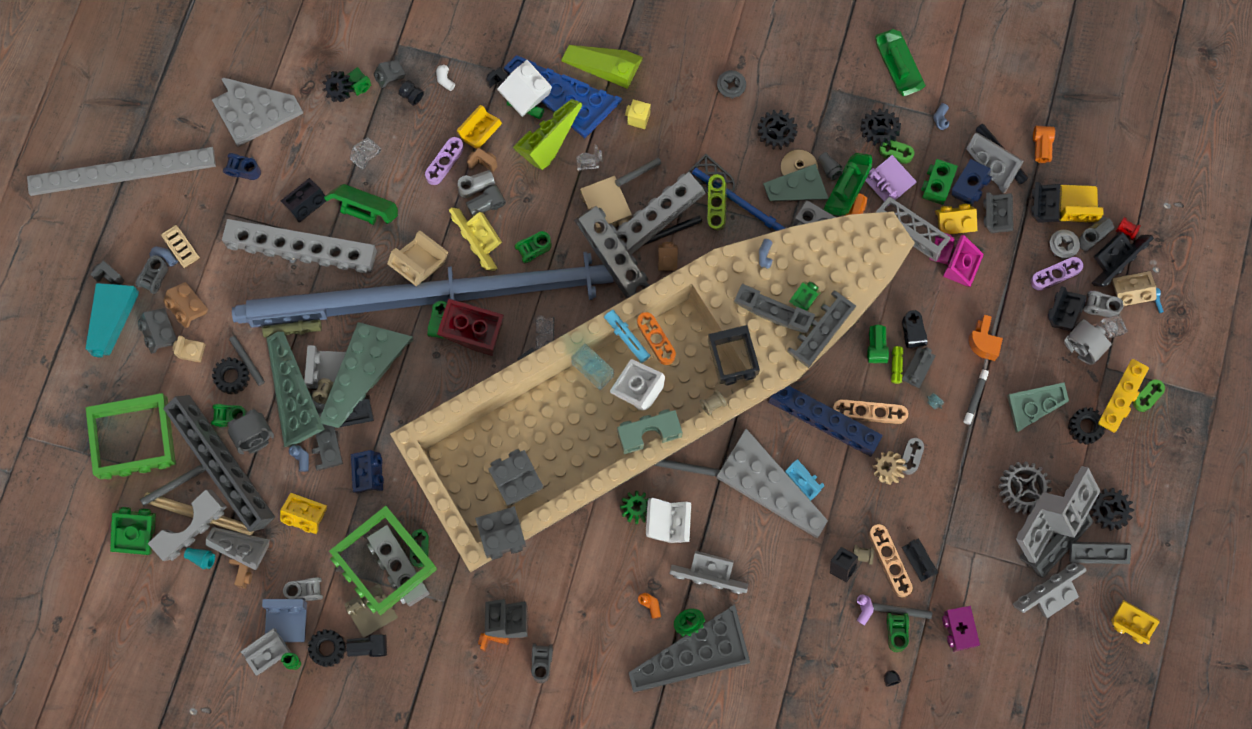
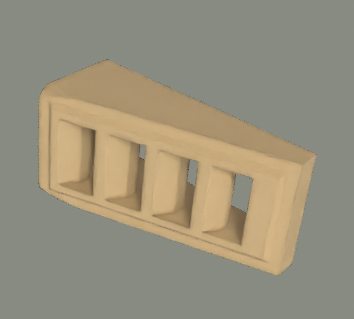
M177 225L161 234L183 268L200 258ZM180 240H183V242L173 247L174 244H176ZM185 246L188 247V248H186L185 250H183L182 252H180V253L178 254V251H179V250H181V249L184 248ZM190 252L192 253L190 256L182 260L183 256L187 255Z

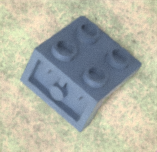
M263 599L262 607L266 609L265 634L276 628L277 633L284 642H305L307 602L303 599Z

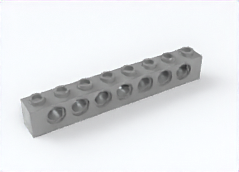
M227 219L222 237L225 246L231 250L244 249L252 254L261 252L269 257L278 255L286 260H293L295 258L300 259L304 263H311L312 261L326 267L334 265L343 270L351 268L360 273L373 271L377 254L376 247L372 244ZM248 235L246 240H240L242 236ZM262 238H267L266 242L259 244ZM279 242H285V244L282 247H277V244ZM304 245L301 250H295L296 246ZM316 248H322L321 252L313 253ZM335 251H340L338 256H332ZM354 254L359 255V257L356 260L350 259V257Z

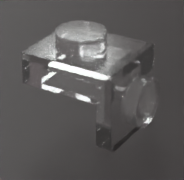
M368 137L353 146L350 160L359 168L364 169L367 161L380 154L382 148Z

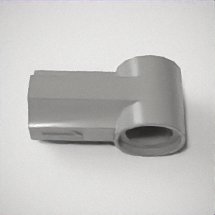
M487 170L473 176L466 175L460 177L458 180L459 195L463 198H470L474 193L494 186L495 181L491 171ZM463 185L471 186L469 189L462 188Z

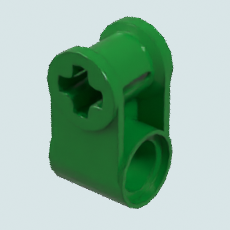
M540 231L519 241L514 247L520 252L522 262L528 263L548 252L552 247L550 235L545 231ZM542 239L547 240L545 245H539L538 242Z
M437 301L432 307L427 331L428 337L445 339L437 335L444 311L442 314H439L438 311L446 308L447 303L445 301Z
M214 404L212 405L214 415L211 425L227 427L231 420L236 419L238 413L243 412V416H245L247 411L239 405Z
M887 613L888 646L890 650L898 653L903 651L909 644L908 613H904V615ZM894 638L902 639L903 646H896Z

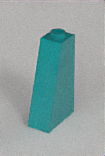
M96 283L85 348L91 356L102 358L103 355L110 356L139 295V291L134 286Z

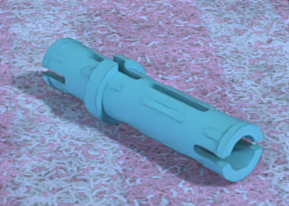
M611 310L604 316L615 330V335L620 336L640 363L645 362L651 356L629 330V325L626 322L624 323L614 310Z

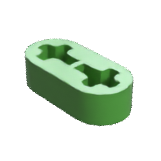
M890 140V145L888 146H890L891 150L889 152L885 151L886 142L883 143L882 147H879V153L882 157L888 159L893 155L900 163H909L914 156V149L911 146ZM904 151L908 152L907 157H903Z
M1157 379L1150 381L1133 402L1135 409L1140 412L1150 409L1164 393V383ZM1155 385L1158 386L1157 391L1151 394L1150 392ZM1147 397L1146 405L1141 406V400Z

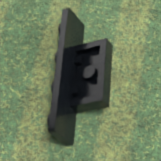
M1119 232L1094 256L1103 272L1092 282V285L1105 287L1110 284L1111 279L1116 274L1121 273L1129 262L1135 260L1137 254L1141 250L1146 249L1154 237L1152 235H1141L1131 244L1125 234Z

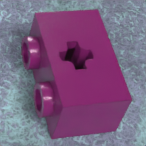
M971 606L944 612L942 621L944 627L948 629L949 636H947V642L949 647H952L953 652L980 646ZM956 627H963L964 631H957Z

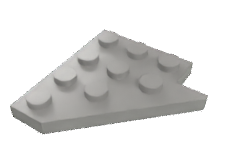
M222 78V81L228 92L212 99L237 147L303 114L294 95L227 78Z

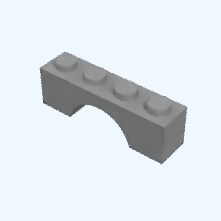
M206 489L191 503L194 515L191 524L186 530L180 533L162 530L147 543L162 561L175 560L181 554L179 551L184 546H190L195 541L194 537L198 533H204L210 527L208 524L212 520L216 521L224 514L223 510L227 506L212 489Z

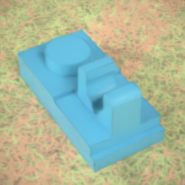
M798 459L785 471L810 501L824 487L823 483L819 485L815 481L817 476H811Z

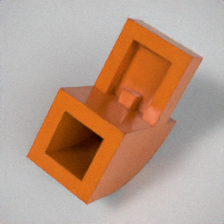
M984 315L981 320L977 321L975 331H972L969 335V345L972 351L979 357L995 361L999 356L1003 338L988 334L992 317Z

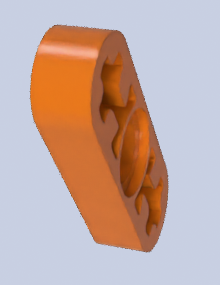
M649 312L641 313L637 319V326L661 364H672L676 356L675 349L655 317ZM644 318L651 320L649 325L652 330L650 332L646 324L642 325ZM653 334H659L662 337V341L660 343H653L650 338ZM663 345L666 353L671 352L670 359L662 358L663 351L661 347Z

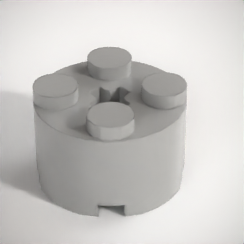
M1084 319L1080 321L1064 340L1069 351L1072 353L1075 350L1079 354L1077 358L1089 365L1097 362L1112 345L1104 334L1106 332L1102 327L1098 325L1094 327Z

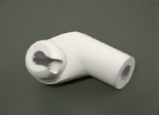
M438 66L436 69L437 82L449 91H452L456 84L447 78L448 66Z

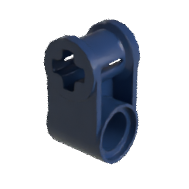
M234 153L227 155L228 162L226 167L223 168V173L232 177L256 180L260 177L261 168L253 158ZM250 167H254L252 171H248Z

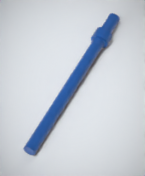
M695 168L692 174L708 184L710 177L698 168ZM717 181L713 182V187L716 189L722 186ZM727 189V198L763 221L765 226L776 231L786 229L777 223L775 218L767 216Z

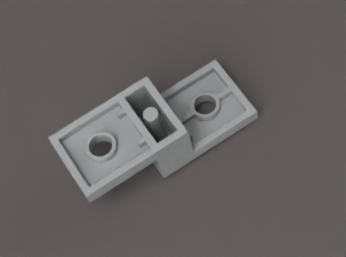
M1081 466L1078 473L1075 474L1069 489L1066 490L1064 497L1043 492L1036 501L1034 509L1028 515L1023 528L1018 532L1016 538L1029 562L1037 563L1053 533L1075 538L1101 492L1088 467Z

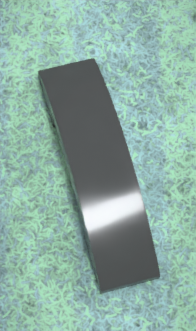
M744 284L741 285L734 300L739 306L768 321L804 333L808 332L815 317V314L799 307L795 309L760 294L759 290Z

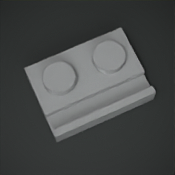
M273 628L243 649L241 653L245 656V660L255 675L258 676L281 660L283 654L291 653V651L277 633L276 628Z

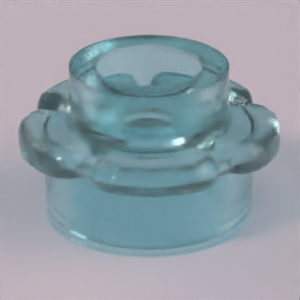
M934 393L927 396L929 399L927 403L935 410L937 408L942 409L941 406L945 402Z

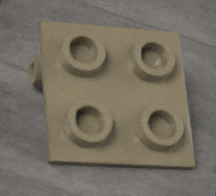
M379 584L368 589L378 603L387 598ZM358 595L344 605L363 638L398 618L393 607L389 608L382 615L377 611L373 613L366 605L369 602L365 596L361 598Z

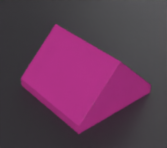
M961 235L957 241L943 277L971 287L984 254L965 235Z

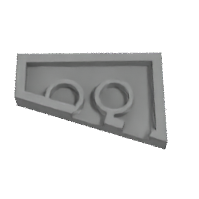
M975 133L966 148L967 151L978 163L991 168V180H994L1002 193H1006L1024 160L981 134Z
M212 527L206 538L207 546L254 570H257L270 543L269 539Z

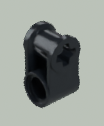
M911 310L902 319L906 348L927 346V334L924 329L922 315L919 311Z

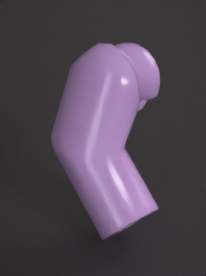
M862 594L857 598V603L860 604L862 610L857 621L865 626L874 608L871 599Z

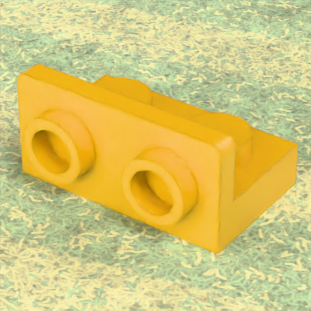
M290 493L280 510V521L288 526L300 528L305 532L317 534L319 523L327 510V505Z

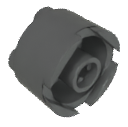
M254 409L248 411L245 416L233 419L228 423V434L240 454H244L243 451H248L249 454L257 452L269 444L268 439L270 437L272 439L274 437V433L264 415Z

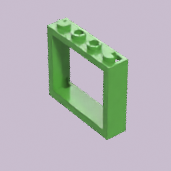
M163 393L85 407L94 476L98 479L100 478V480H109L112 476L116 475L125 477L130 476L132 472L147 473L154 468L166 469L170 465H176L171 420L163 409L168 404V398ZM159 407L165 456L101 467L96 418Z
M387 506L383 507L329 551L332 554L330 560L337 568L341 566L344 569L342 575L349 583L353 581L357 587L354 590L361 598L365 596L369 602L366 605L373 613L377 611L380 615L385 613L437 570L433 562ZM386 518L425 567L381 603H378L340 556V553Z

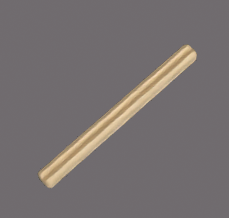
M161 496L148 503L149 505L191 518L194 515L192 506ZM225 516L210 522V524L251 536L254 534V531L249 532L243 522Z

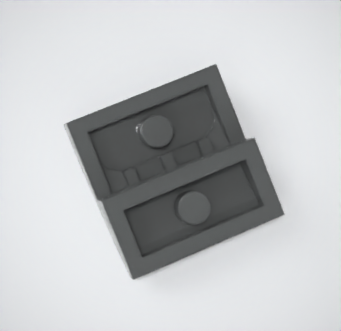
M505 599L485 602V635L498 638L528 637V606L526 601L506 604Z

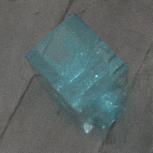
M586 343L571 357L572 365L599 390L614 377V369Z

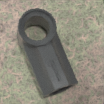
M497 185L487 188L482 195L466 202L472 217L479 212L484 213L490 209L497 210L506 204Z
M1103 217L1086 229L1078 238L1080 248L1085 251L1092 249L1096 243L1115 229L1113 222L1109 218Z

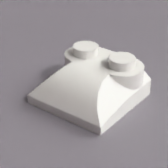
M631 359L611 388L610 393L633 404L638 410H647L652 406L663 389L665 376L663 373Z

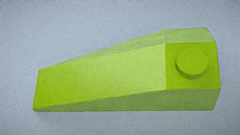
M569 45L561 61L628 89L643 57L627 50Z
M571 99L554 112L552 119L543 120L539 124L541 127L535 132L529 131L513 148L534 167L541 170L548 167L560 149L582 107V103Z

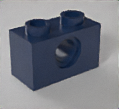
M970 159L952 189V197L971 206L975 201L978 202L983 192L981 190L984 185L988 186L991 181V168ZM970 181L977 182V184L974 186H971L968 183Z

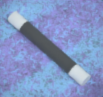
M981 370L963 421L965 424L970 425L989 374L987 370Z

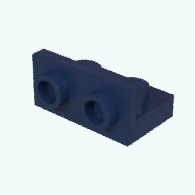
M368 450L351 454L353 493L371 490L383 491L384 478L382 476L383 460L381 453Z

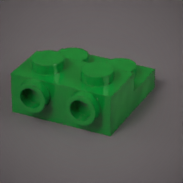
M119 507V510L114 511L111 523L110 552L152 554V548L147 543L152 540L155 533L156 513H151V509L145 508L135 512L131 511L130 507Z

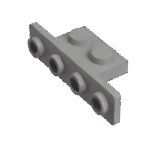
M695 551L691 569L671 565L669 574L677 579L687 578L697 584L707 583L717 589H731L736 594L747 593L748 583L730 579L734 560Z
M1079 563L1067 565L1064 570L1052 575L1049 580L1037 585L1028 594L1019 597L1013 603L1014 608L1025 613L1038 604L1043 616L1049 618L1079 597L1072 581L1087 571L1086 567Z

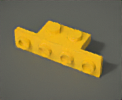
M1135 359L1130 360L1098 422L1100 426L1113 433L1117 431L1123 418H1126L1131 411L1129 407L1131 402H1134L1140 393L1138 389L1149 370L1148 366Z

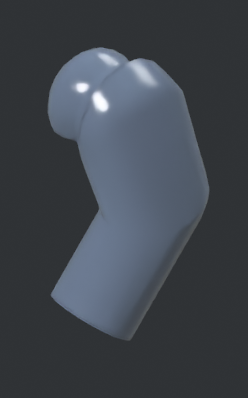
M156 246L149 253L150 257L157 255L164 258L169 266H174L178 262L168 248Z

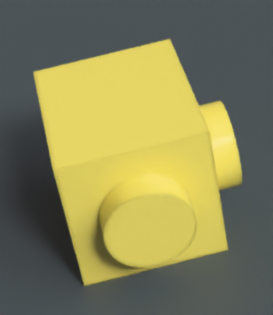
M633 99L632 104L627 106L625 116H628V125L645 129L650 116L651 104Z

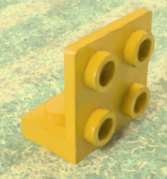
M1061 185V221L1098 222L1101 219L1103 208L1098 207L1096 186Z

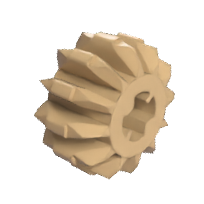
M888 451L887 454L881 453V459L875 458L878 464L873 465V468L877 469L874 475L879 477L880 482H886V484L891 485L892 482L899 483L898 477L904 478L902 471L907 470L903 466L906 461L903 458L901 459L900 454Z

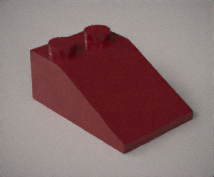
M448 299L437 335L473 351L493 356L504 315Z

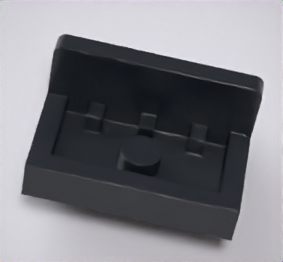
M1035 182V188L1032 189V197L1034 199V205L1031 207L1032 217H1035L1038 223L1060 222L1061 184L1041 185L1040 182Z
M1061 286L1060 291L1055 295L1054 306L1048 312V319L1052 327L1072 331L1079 321L1087 300L1086 295L1067 292L1066 287Z

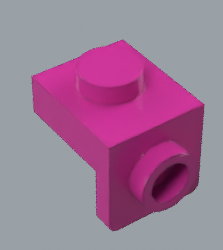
M945 233L950 237V241L941 250V255L936 262L948 265L955 245V238ZM935 236L934 244L939 246L944 239Z

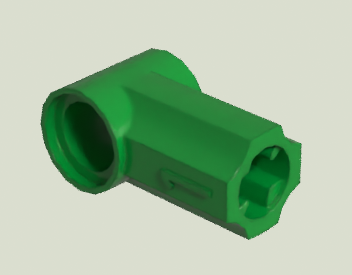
M874 325L869 327L868 363H888L889 348L886 345V326Z

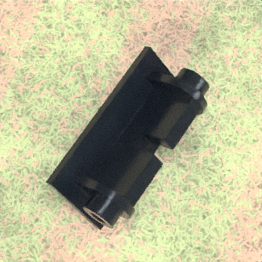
M919 538L901 547L921 582L938 574Z

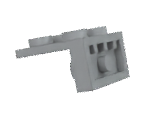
M308 345L304 380L307 388L317 389L318 381L322 378H327L334 383L346 352L318 351L316 346Z

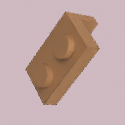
M186 282L166 291L163 300L165 306L172 311L177 321L185 328L189 327L192 320L207 314L208 308Z

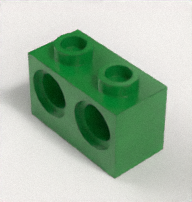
M936 159L934 165L930 164L927 175H930L928 181L924 180L921 191H924L922 198L944 205L958 166ZM937 171H942L945 175L941 176ZM936 187L939 192H934L931 188Z

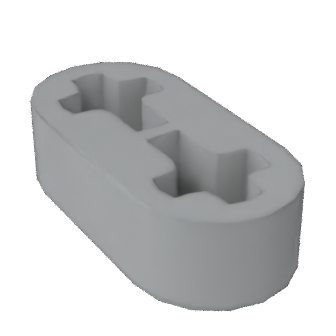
M918 438L910 439L905 446L902 458L906 463L912 458L911 465L914 467L910 470L902 471L904 474L911 475L919 467L924 443ZM916 443L920 450L917 449L913 455L911 454L913 448L910 445Z

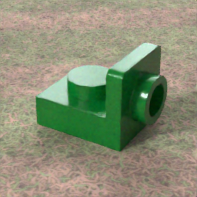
M358 67L347 74L350 76L349 82L354 83L350 85V88L354 90L353 92L357 96L367 92L370 86H372L369 77L365 76Z
M806 281L802 282L789 302L796 307L808 311L815 299L821 294L818 290L819 287L811 281L808 283Z

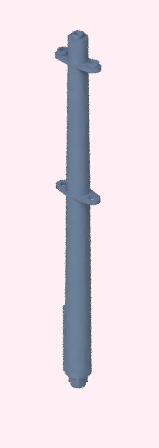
M583 252L585 267L453 279L452 266L448 267L449 280L421 282L417 286L411 283L246 300V304L232 307V318L234 323H249L252 328L263 325L298 322V320H324L329 316L435 304L437 301L447 302L448 299L462 301L587 285L588 298L593 300V298H596L595 286L591 287V285L613 283V278L604 265L589 266V264H592L591 253Z

